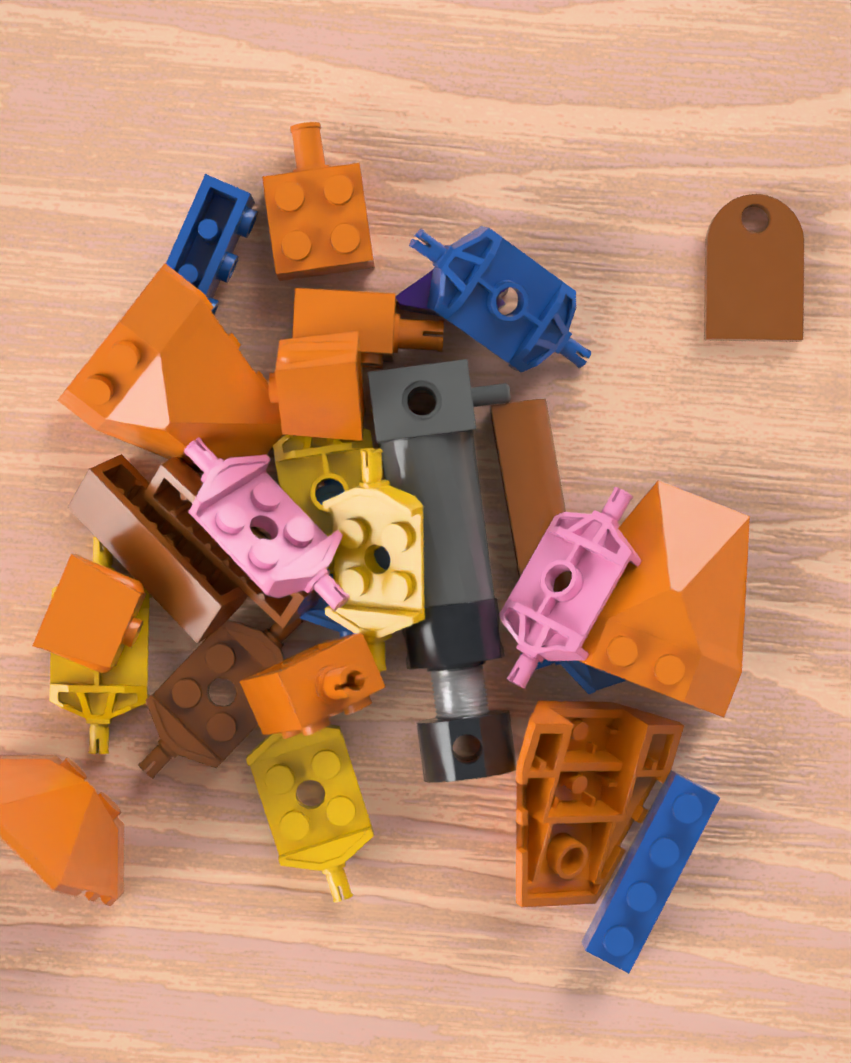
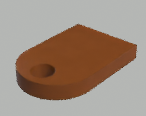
M762 194L738 197L719 210L712 219L706 234L704 341H803L804 234L802 226L795 213L786 204L774 197ZM758 207L766 213L768 225L764 231L753 233L743 226L742 213L746 208Z

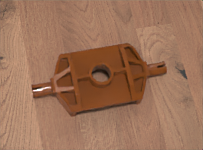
M299 617L284 629L275 622L270 629L266 628L262 631L228 619L220 628L208 636L168 679L145 700L160 739L158 740L159 745L138 764L142 771L146 770L155 761L156 763L146 773L150 778L154 779L155 775L172 757L176 758L177 756L217 768L258 725L240 681L286 659L281 649L284 645L282 642L304 621ZM217 678L230 680L236 688V697L229 705H217L210 699L209 687Z

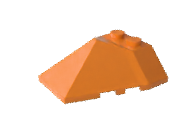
M166 263L162 265L117 325L57 399V401L95 430L166 459L181 457L194 470L203 474L204 472L184 453L185 448L197 438H200L218 459L222 458L225 461L228 458L266 455L273 447V444L283 435L279 402H270L269 383L260 370L255 372L239 350L241 344L232 332L227 334L211 312L214 306L206 295Z
M658 480L617 528L642 561L638 567L630 562L627 564L581 646L589 655L586 660H580V662L724 718L742 674L750 516Z
M537 701L528 723L516 766V903L520 907L597 903L626 851L620 846L634 820L640 824L642 823L648 812V809L643 807V804L656 781L658 780L664 784L672 769L684 729L682 723L614 702Z
M0 755V838L52 891L78 897L86 890L88 892L84 896L89 901L94 902L100 897L105 905L111 906L124 893V823L118 818L122 813L120 808L103 792L97 794L95 789L86 781L87 776L84 771L68 757L62 761L57 755Z

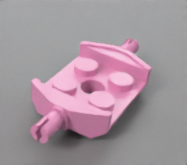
M197 438L195 441L193 440L185 448L184 453L204 472L201 478L203 485L189 513L266 595L281 598L303 590L309 593L315 589L332 607L333 611L341 608L348 601L350 595L346 594L329 576L330 572L327 570L343 535L337 530L327 537L265 472L271 461L267 455L228 458L224 461L222 458L218 459L200 438ZM250 527L265 529L271 535L272 540L257 538L251 532Z
M614 487L602 513L595 510L592 514L563 512L553 518L499 614L502 623L518 642L516 648L522 652L511 673L506 678L510 682L525 689L538 662L542 663L544 659L547 661H580L587 659L589 653L581 648L627 564L630 562L638 567L642 561L621 531L617 529L620 525L618 521L633 498L628 492ZM571 571L572 579L568 587L561 592H554L553 585L555 579L561 573Z

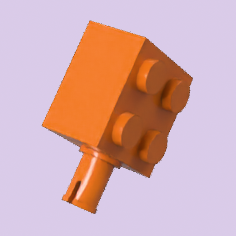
M305 122L290 126L296 169L291 173L262 177L275 272L279 281L375 268L360 163L333 167L325 164L320 122Z
M295 288L292 338L359 331L362 369L382 370L383 362H394V353H398V348L438 350L437 352H442L443 337L423 336V334L443 335L444 320L400 319V314H396L397 303L395 293Z
M362 632L322 641L240 681L262 734L281 733L284 739L300 733L303 736L315 733L331 724L329 717L342 712L348 715L371 705L373 702L370 695L386 688Z

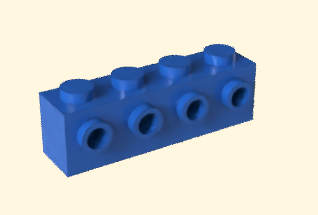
M205 174L166 264L206 295L214 306L211 312L215 316L219 301L213 298L220 281L229 282L239 256L233 254V251L240 236L248 238L256 222L258 211L252 209L255 202L251 193Z

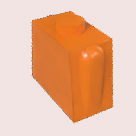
M359 331L279 340L275 372H270L269 398L271 403L279 402L282 434L363 441L365 398Z
M71 554L32 646L52 652L100 673L109 672L117 665L124 646L132 648L141 631L144 621L138 619L137 615L146 597L143 584L136 579L88 560L79 554Z

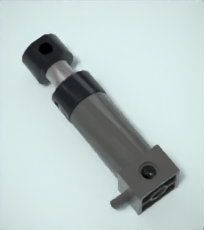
M467 359L368 372L376 440L378 446L382 449L385 480H389L390 486L414 495L423 505L425 619L403 628L402 635L405 638L407 648V669L427 668V671L431 672V678H433L431 682H433L432 686L434 687V704L436 705L435 709H437L435 711L437 713L436 718L417 722L424 782H453L513 772L516 770L517 765L509 710L489 711L488 702L486 701L488 698L485 697L487 689L484 688L486 685L484 684L485 680L483 678L485 676L483 675L484 671H482L484 666L482 665L486 664L485 660L502 658L505 654L500 639V616L498 601L494 597L473 436L476 431L474 407L509 403L511 400L510 387L507 383L471 388ZM418 393H427L435 399L436 407L428 415H416L408 407L411 397ZM465 734L473 735L480 741L478 752L470 757H462L453 750L455 740Z

